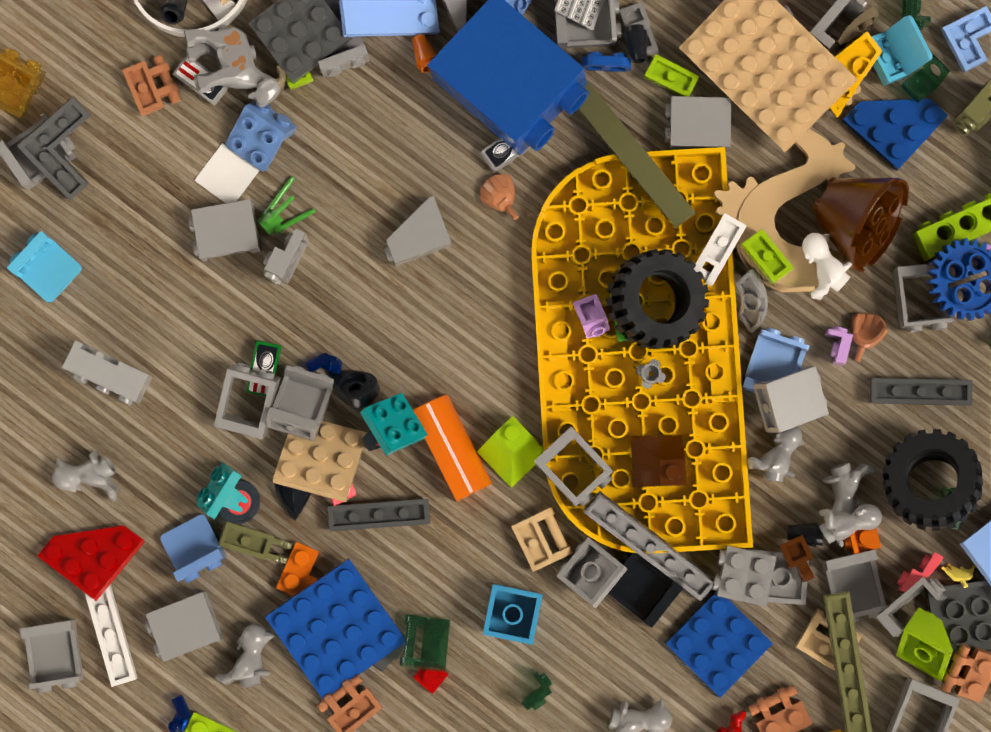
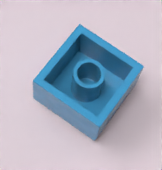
M493 584L483 635L533 645L543 594Z

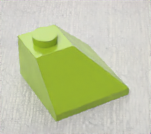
M512 416L485 442L477 453L512 488L536 465L534 461L543 453V448L519 421Z
M918 608L904 628L896 653L898 658L939 681H942L953 652L942 620L933 613Z

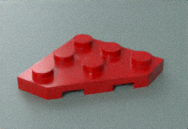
M122 525L53 536L37 557L94 601H97L145 542L130 529Z

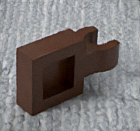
M803 535L778 546L788 568L791 569L796 566L803 583L815 578L807 561L813 559V556Z

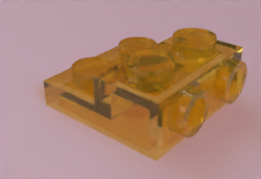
M11 48L0 50V108L19 118H23L33 95L38 93L46 72L40 69V63L31 59H27L26 62L19 58L20 53Z

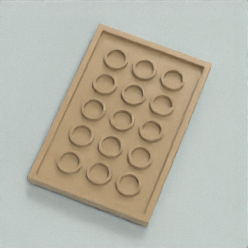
M724 0L679 47L784 152H787L858 80L777 0Z

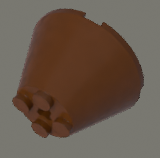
M830 178L822 198L816 199L813 211L816 212V221L825 234L830 235L829 239L844 259L852 263V269L864 272L865 269L863 267L866 265L872 267L885 253L902 223L903 218L899 217L902 205L907 206L909 186L901 178Z

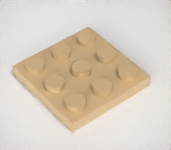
M322 421L315 442L288 434L273 477V483L347 502L364 448L362 438L367 432Z

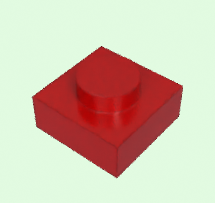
M429 658L413 678L433 694L449 673Z

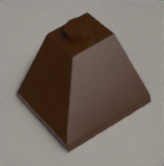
M682 435L631 436L633 487L686 485L685 453Z

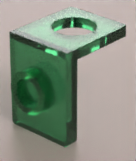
M932 54V59L903 82L901 87L919 103L939 87L950 73V70ZM931 64L936 65L940 69V76L932 72Z

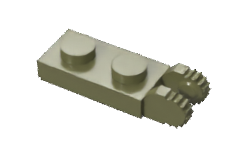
M225 521L218 546L264 560L270 559L286 564L288 558L283 555L269 553L272 544L279 545L285 549H291L293 543L274 538L273 535Z

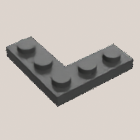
M74 95L17 145L69 200H72L89 184L78 170L55 148L91 116V113Z

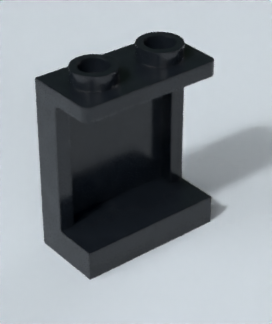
M626 552L619 562L627 568V571L608 594L652 628L682 591L683 587L638 553Z

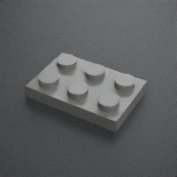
M745 549L776 556L767 602L806 605L807 581L802 582L796 566L791 569L788 568L781 552Z

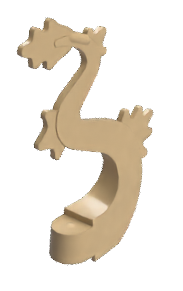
M860 85L855 90L853 96L861 91ZM852 97L845 106H849L852 103ZM811 129L795 143L806 155L807 161L803 166L771 177L759 185L753 177H749L746 180L744 189L740 188L734 181H730L727 185L729 189L727 192L716 190L713 194L721 203V207L715 210L717 215L723 216L726 213L747 225L736 244L738 255L746 269L749 271L754 267L760 275L764 286L780 293L813 292L815 286H818L819 283L817 280L816 263L812 262L809 264V260L805 259L802 246L789 244L779 236L774 221L778 208L791 199L820 185L824 180L828 182L832 177L838 179L841 174L852 172L855 169V165L846 159L843 154L845 148L843 142L831 145L828 140ZM761 229L765 231L794 267L790 273L773 285L741 246L743 242ZM830 251L831 255L844 265L841 253L839 251Z

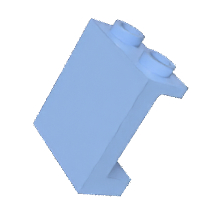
M767 327L766 330H760L742 380V389L755 393L753 384L757 382L773 381L798 372V368L802 365L809 345L804 344L805 340L800 337L791 335L790 338L780 336L781 332L773 328Z

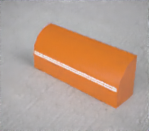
M448 395L436 398L413 410L428 434L425 440L456 501L493 484Z

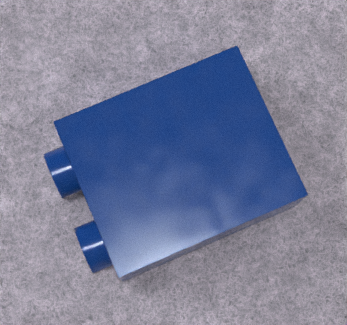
M488 0L427 65L434 82L496 136L501 138L519 156L529 146L534 151L540 150L555 132V128L550 123L562 110L569 115L576 112L589 95V91L584 88L587 85L584 67L505 0Z

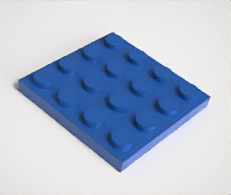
M350 558L265 615L266 620L322 699H324L323 697L326 694H332L340 688L344 680L347 678L350 680L356 674H361L407 642Z

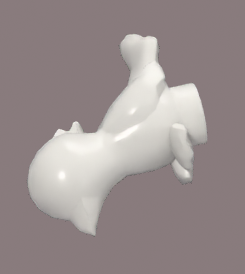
M811 233L803 240L802 250L805 259L809 260V264L815 262L817 267V280L819 284L811 293V298L821 300L828 293L830 287L838 292L850 279V276L845 272L851 267L852 263L847 262L842 265L839 260L831 255L828 244L829 234Z

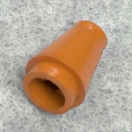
M419 34L411 40L416 67L422 73H428L430 71L427 65L437 53L426 36Z

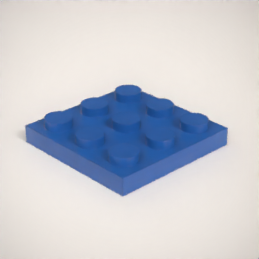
M715 592L665 644L721 698L773 643L728 598L715 596Z

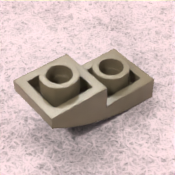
M875 6L860 14L850 23L835 44V51L844 49L861 36L862 33L859 28L861 31H864L875 24L874 20L879 15Z

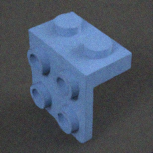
M254 100L242 110L226 141V147L260 171H266L282 142L294 134L297 126L287 116L271 109L269 104L261 108L258 107Z
M198 515L164 533L160 538L176 569L173 574L177 582L185 580L187 584L199 578V572L207 568L210 572L223 565L221 560L227 558L223 548L218 546L219 541L205 515Z

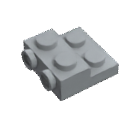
M295 228L293 234L289 233L284 241L285 251L275 247L273 252L269 251L263 262L266 265L263 276L267 277V280L277 285H280L281 282L289 283L309 242L305 232Z
M588 537L577 546L575 554L561 566L556 577L596 609L627 571V568Z
M726 546L725 550H720L718 565H721L720 575H715L712 590H716L715 596L766 607L776 556Z

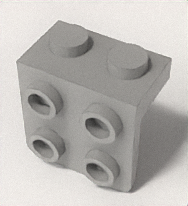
M352 37V40L330 57L318 61L323 77L339 75L343 70L351 67L358 68L370 61L361 37Z

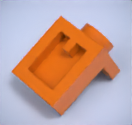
M877 528L855 531L851 536L843 540L844 548L846 551L849 550L850 554H858L881 548Z

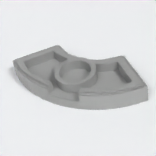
M754 267L735 282L741 297V306L737 312V317L751 334L763 323L768 308L764 283Z

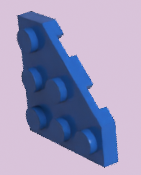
M931 99L860 101L842 122L897 171L948 115Z

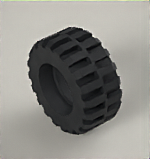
M657 249L649 250L626 260L620 265L621 269L614 272L612 276L614 282L610 283L607 292L611 293V297L606 298V304L612 308V313L608 314L610 320H616L618 324L615 326V329L619 333L625 332V339L630 343L636 341L639 347L659 349L684 342L690 338L691 334H695L700 329L698 323L704 322L707 315L703 312V309L709 307V299H705V293L709 292L708 286H703L701 279L704 278L702 272L694 270L696 264L692 260L684 261L685 255L679 252L672 254V251L669 249H662L660 251ZM649 276H658L664 279L674 292L675 310L667 322L658 323L653 321L644 313L640 305V287Z
M925 429L919 430L918 436L913 437L910 433L904 437L905 442L902 444L897 442L893 446L894 452L887 455L885 460L886 466L883 467L882 474L886 497L895 514L902 516L903 521L909 525L914 523L918 529L925 530L926 527H932V531H940L942 526H947V529L955 527V522L960 521L962 523L968 519L967 514L969 512L973 513L977 508V501L981 499L983 486L981 464L977 459L974 449L969 448L968 442L963 438L960 440L956 439V434L949 431L947 435L941 433V429H933V433L927 434ZM925 461H943L955 469L958 479L957 486L945 498L925 500L913 494L909 487L908 478L911 471Z

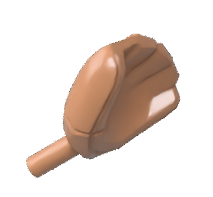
M508 174L490 177L480 189V200L495 210L507 211L514 220L518 219L519 216L511 207L516 195L511 177Z
M857 313L853 316L850 328L851 334L853 335L854 342L859 345L854 360L860 362L865 348H872L886 335L888 331L886 322L880 316L872 313Z

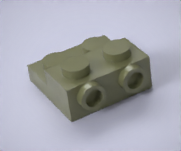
M991 79L952 121L956 125L957 131L964 136H967L973 130L977 132L991 118Z

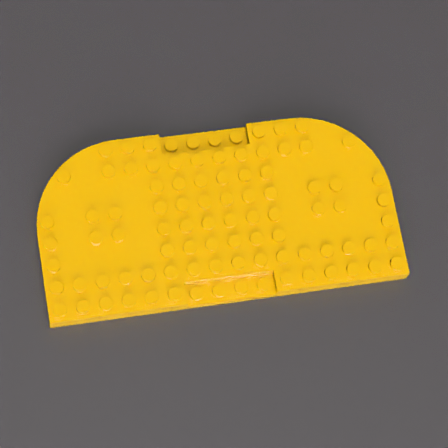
M725 147L647 152L695 211V215L676 229L665 218L615 154L595 159V161L574 170L555 187L541 209L533 232L531 261L543 452L572 426L613 470L609 475L612 480L603 489L597 486L591 492L594 497L601 491L672 545L677 552L726 549V546L753 548L733 252H731L712 287L708 286L709 292L705 293V299H709V307L703 309V312L707 314L704 322L698 323L700 329L695 334H691L690 338L684 342L659 349L639 347L636 341L632 343L629 341L617 342L614 320L611 321L608 314L612 313V308L606 304V298L610 297L607 289L608 285L614 282L612 279L614 272L621 269L620 265L636 255L654 249L658 251L669 249L672 251V254L679 252L685 255V262L692 260L696 264L723 217L715 213V210L721 207V203L713 194L716 190L728 191ZM706 261L702 268L711 272L714 265ZM658 276L647 277L640 287V305L644 313L653 321L658 323L667 322L675 310L674 292L664 279ZM701 279L703 286L706 285V281ZM597 294L607 316L610 330L601 336L587 339L573 302ZM652 359H656L660 362L659 367L666 378L662 383L657 382L652 384L651 388H644L642 386V378L636 373V369L639 365L644 366L650 363ZM650 371L648 373L649 376H653V372ZM682 435L685 453L686 485L633 487L631 436ZM574 439L546 464L576 497L604 472ZM547 477L553 497L560 509L580 531L610 548L636 553L584 513L583 509L588 503L584 506L579 503L575 507ZM655 551L654 553H668V552H667V551Z

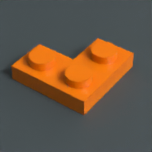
M296 542L276 589L294 596L319 579L310 575L320 551Z

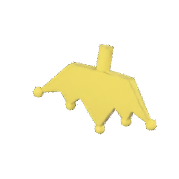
M950 563L947 564L948 567H941L953 581H960L964 588L968 587L966 581L973 577V572L976 568L973 565L969 570L963 566L958 569Z

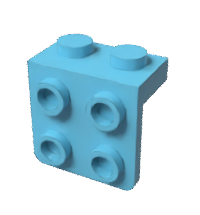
M911 15L905 16L885 32L872 36L882 50L873 67L883 86L907 77L932 59V53Z
M40 231L38 234H33L27 240V246L22 252L18 251L9 260L10 265L7 269L20 277L46 302L51 303L82 271V266L53 239Z

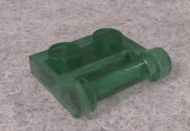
M405 615L404 624L407 626L403 657L400 658V666L445 672L450 620ZM416 627H424L421 659L413 658Z

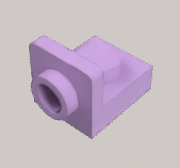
M597 294L573 302L587 339L601 336L610 330L607 316Z
M833 326L832 329L825 331L824 336L838 339V343L834 342L832 345L830 356L834 357L832 364L843 366L846 364L853 335L848 334L845 328Z

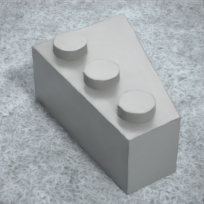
M76 340L62 366L63 369L74 373L72 378L85 384L89 380L97 384L95 389L108 395L110 391L119 394L118 400L129 405L133 401L140 404L153 378Z

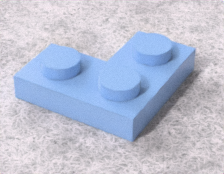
M987 6L941 29L963 73L987 61L977 41L978 38L991 33V13Z

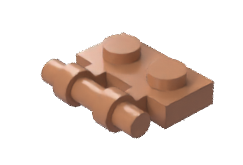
M162 55L153 58L156 65L153 68L149 69L144 60L122 70L142 117L165 108L162 101L163 97L169 96L172 104L181 101L178 95L179 88L177 83H173L169 73L171 69L169 64L165 63ZM157 76L161 77L164 87L157 89L153 79Z
M962 643L959 650L955 651L952 656L953 663L949 671L945 672L941 690L950 693L953 685H957L955 692L958 696L981 703L991 682V652L975 647L972 655H968L971 647ZM967 665L963 674L959 675L962 666Z
M357 674L350 680L348 678L344 680L340 688L332 694H326L323 697L324 699L317 704L322 713L328 708L334 711V714L327 720L336 732H353L383 708L368 687L361 693L358 692L356 686L363 680ZM349 693L353 699L341 707L337 701Z
M794 685L785 689L781 687L776 690L777 693L765 699L761 697L756 700L755 704L748 706L752 716L761 712L764 717L755 722L759 732H798L813 724L801 700L793 704L790 702L789 698L798 694ZM781 702L784 708L771 714L769 708Z

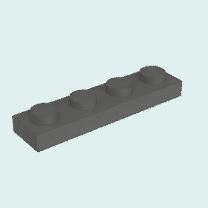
M871 378L870 404L971 406L972 380Z
M429 499L328 506L329 532L430 524Z

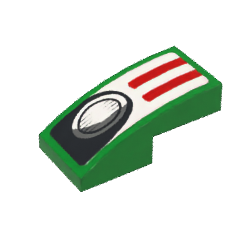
M257 340L250 369L259 372L261 369L269 370L276 375L282 345ZM248 381L247 393L266 397L268 386Z

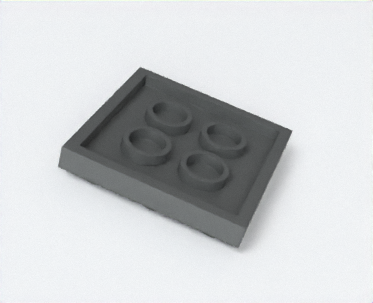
M278 0L249 23L294 84L319 65L318 61L330 57L353 39L352 37H343L342 23L325 0Z
M987 580L967 582V588H964L961 583L944 586L946 590L943 593L947 598L944 600H936L925 588L928 611L942 620L953 649L949 663H953L952 656L955 651L959 650L962 643L971 647L968 655H972L975 647L991 652V586Z

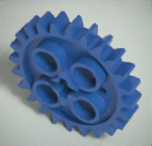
M965 238L961 239L960 243L958 240L952 241L951 246L949 244L942 246L943 252L938 251L935 253L938 260H931L929 262L935 268L927 271L929 275L933 276V279L926 281V284L933 285L934 287L928 293H936L937 297L933 300V303H942L940 311L949 309L948 317H952L957 313V320H963L966 316L967 321L974 320L975 317L977 319L984 318V313L986 315L991 314V249L986 250V242L978 246L977 239L969 242ZM972 258L977 261V269L972 267ZM950 266H952L955 270L954 277L950 276L949 274ZM983 271L987 272V275L952 288L948 287V284ZM981 282H983L986 287L985 293H982L979 286ZM958 290L963 293L962 301L957 298Z

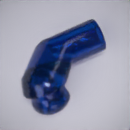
M322 353L304 362L309 372H314L320 368L332 373H339L342 370V361L328 353Z
M180 695L171 700L176 714L172 722L168 724L170 732H183L191 719L188 705L183 695Z

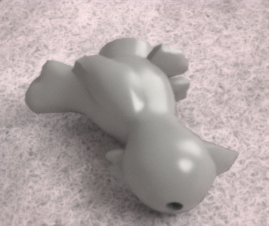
M797 426L776 433L773 440L775 448L768 451L760 459L750 457L748 459V468L763 470L764 480L783 482L784 476L795 477V474L789 471L791 454L797 447L804 445L802 432Z
M93 451L89 454L90 460L79 466L69 465L57 458L52 481L58 489L75 493L76 490L81 491L79 484L84 483L91 487L105 490L109 500L115 502L119 487L112 482L111 476L116 473V469L107 456L101 458L97 451Z
M846 462L830 469L832 476L825 477L822 481L823 483H831L835 495V503L831 511H843L852 514L860 506L858 505L860 500L854 501L853 496L859 487L860 480L865 475L876 472V468L872 465L862 463L857 468L852 469L850 463Z
M872 504L860 505L852 514L843 511H831L830 509L819 511L820 516L825 518V523L819 526L829 544L836 540L840 547L844 546L843 540L851 536L855 531L873 530L882 521L881 511Z
M251 624L247 626L237 641L239 645L236 649H243L242 655L238 658L230 672L217 674L215 679L226 685L240 680L241 688L260 685V677L271 674L268 670H262L261 651L265 644L275 636L270 632H266L260 625Z
M661 698L647 711L628 709V703L623 701L620 710H612L608 728L615 730V732H640L643 729H646L647 732H665L672 724V715L665 707L664 701Z

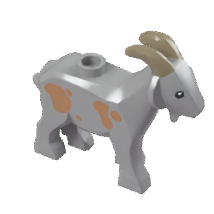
M225 24L220 26L219 31L210 32L204 29L184 30L189 64L195 62L199 56L207 54L216 56L219 70L215 72L194 75L196 90L200 91V94L208 92L214 86H225L234 89H256L255 92L247 96L250 99H254L258 107L263 108L275 100L284 89L286 81L284 70L278 65L277 79H274L257 69L253 61L256 60L254 45H249L246 34L238 28H229Z

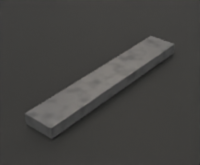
M601 491L583 509L586 515L701 601L713 588L714 577L681 552H677L672 545ZM655 551H667L668 553H654V552H655Z

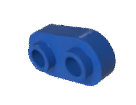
M588 52L587 56L582 57V67H584V70L627 72L631 70V59L625 53H613L612 56H602L600 52Z

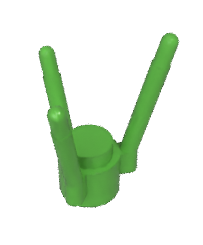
M293 176L284 184L267 209L261 213L262 217L257 220L270 235L275 231L280 234L284 229L307 218L316 211L311 209L281 224L283 218L279 214L294 200V196L291 195L276 210H274V207L295 180Z

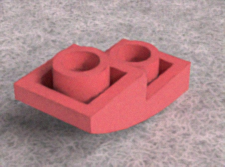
M936 552L931 553L930 556L925 555L918 568L922 569L920 572L910 569L908 573L904 571L897 581V584L900 586L897 592L903 594L922 577H929L944 557Z

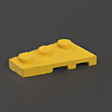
M868 31L864 32L834 56L858 79L829 108L836 118L839 117L843 108L882 52Z

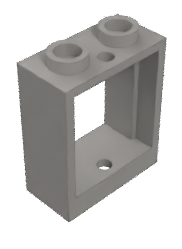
M931 264L901 266L892 270L899 329H907V333L923 331L922 327L932 326V330L947 329V324L955 322L954 316L948 317L949 309L941 311L942 317L908 321L903 279L931 276L927 273L928 270L935 268Z
M232 364L226 372L214 427L263 439L268 432V427H266L267 413L269 408L273 407L281 377L274 376L275 373L269 370L261 369L260 372L251 370L247 364ZM234 377L268 386L260 422L226 413Z
M572 426L534 461L540 470L575 507L579 503L582 506L587 504L594 497L591 492L597 486L603 489L612 480L609 475L613 470ZM573 439L604 471L577 497L546 465Z
M907 678L886 732L897 731L912 691L944 703L934 732H947L960 699Z

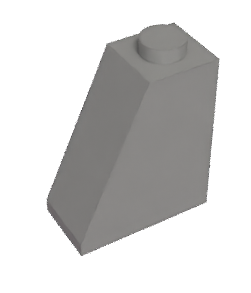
M434 196L429 197L386 240L388 247L384 248L389 262L394 261L397 267L452 246Z

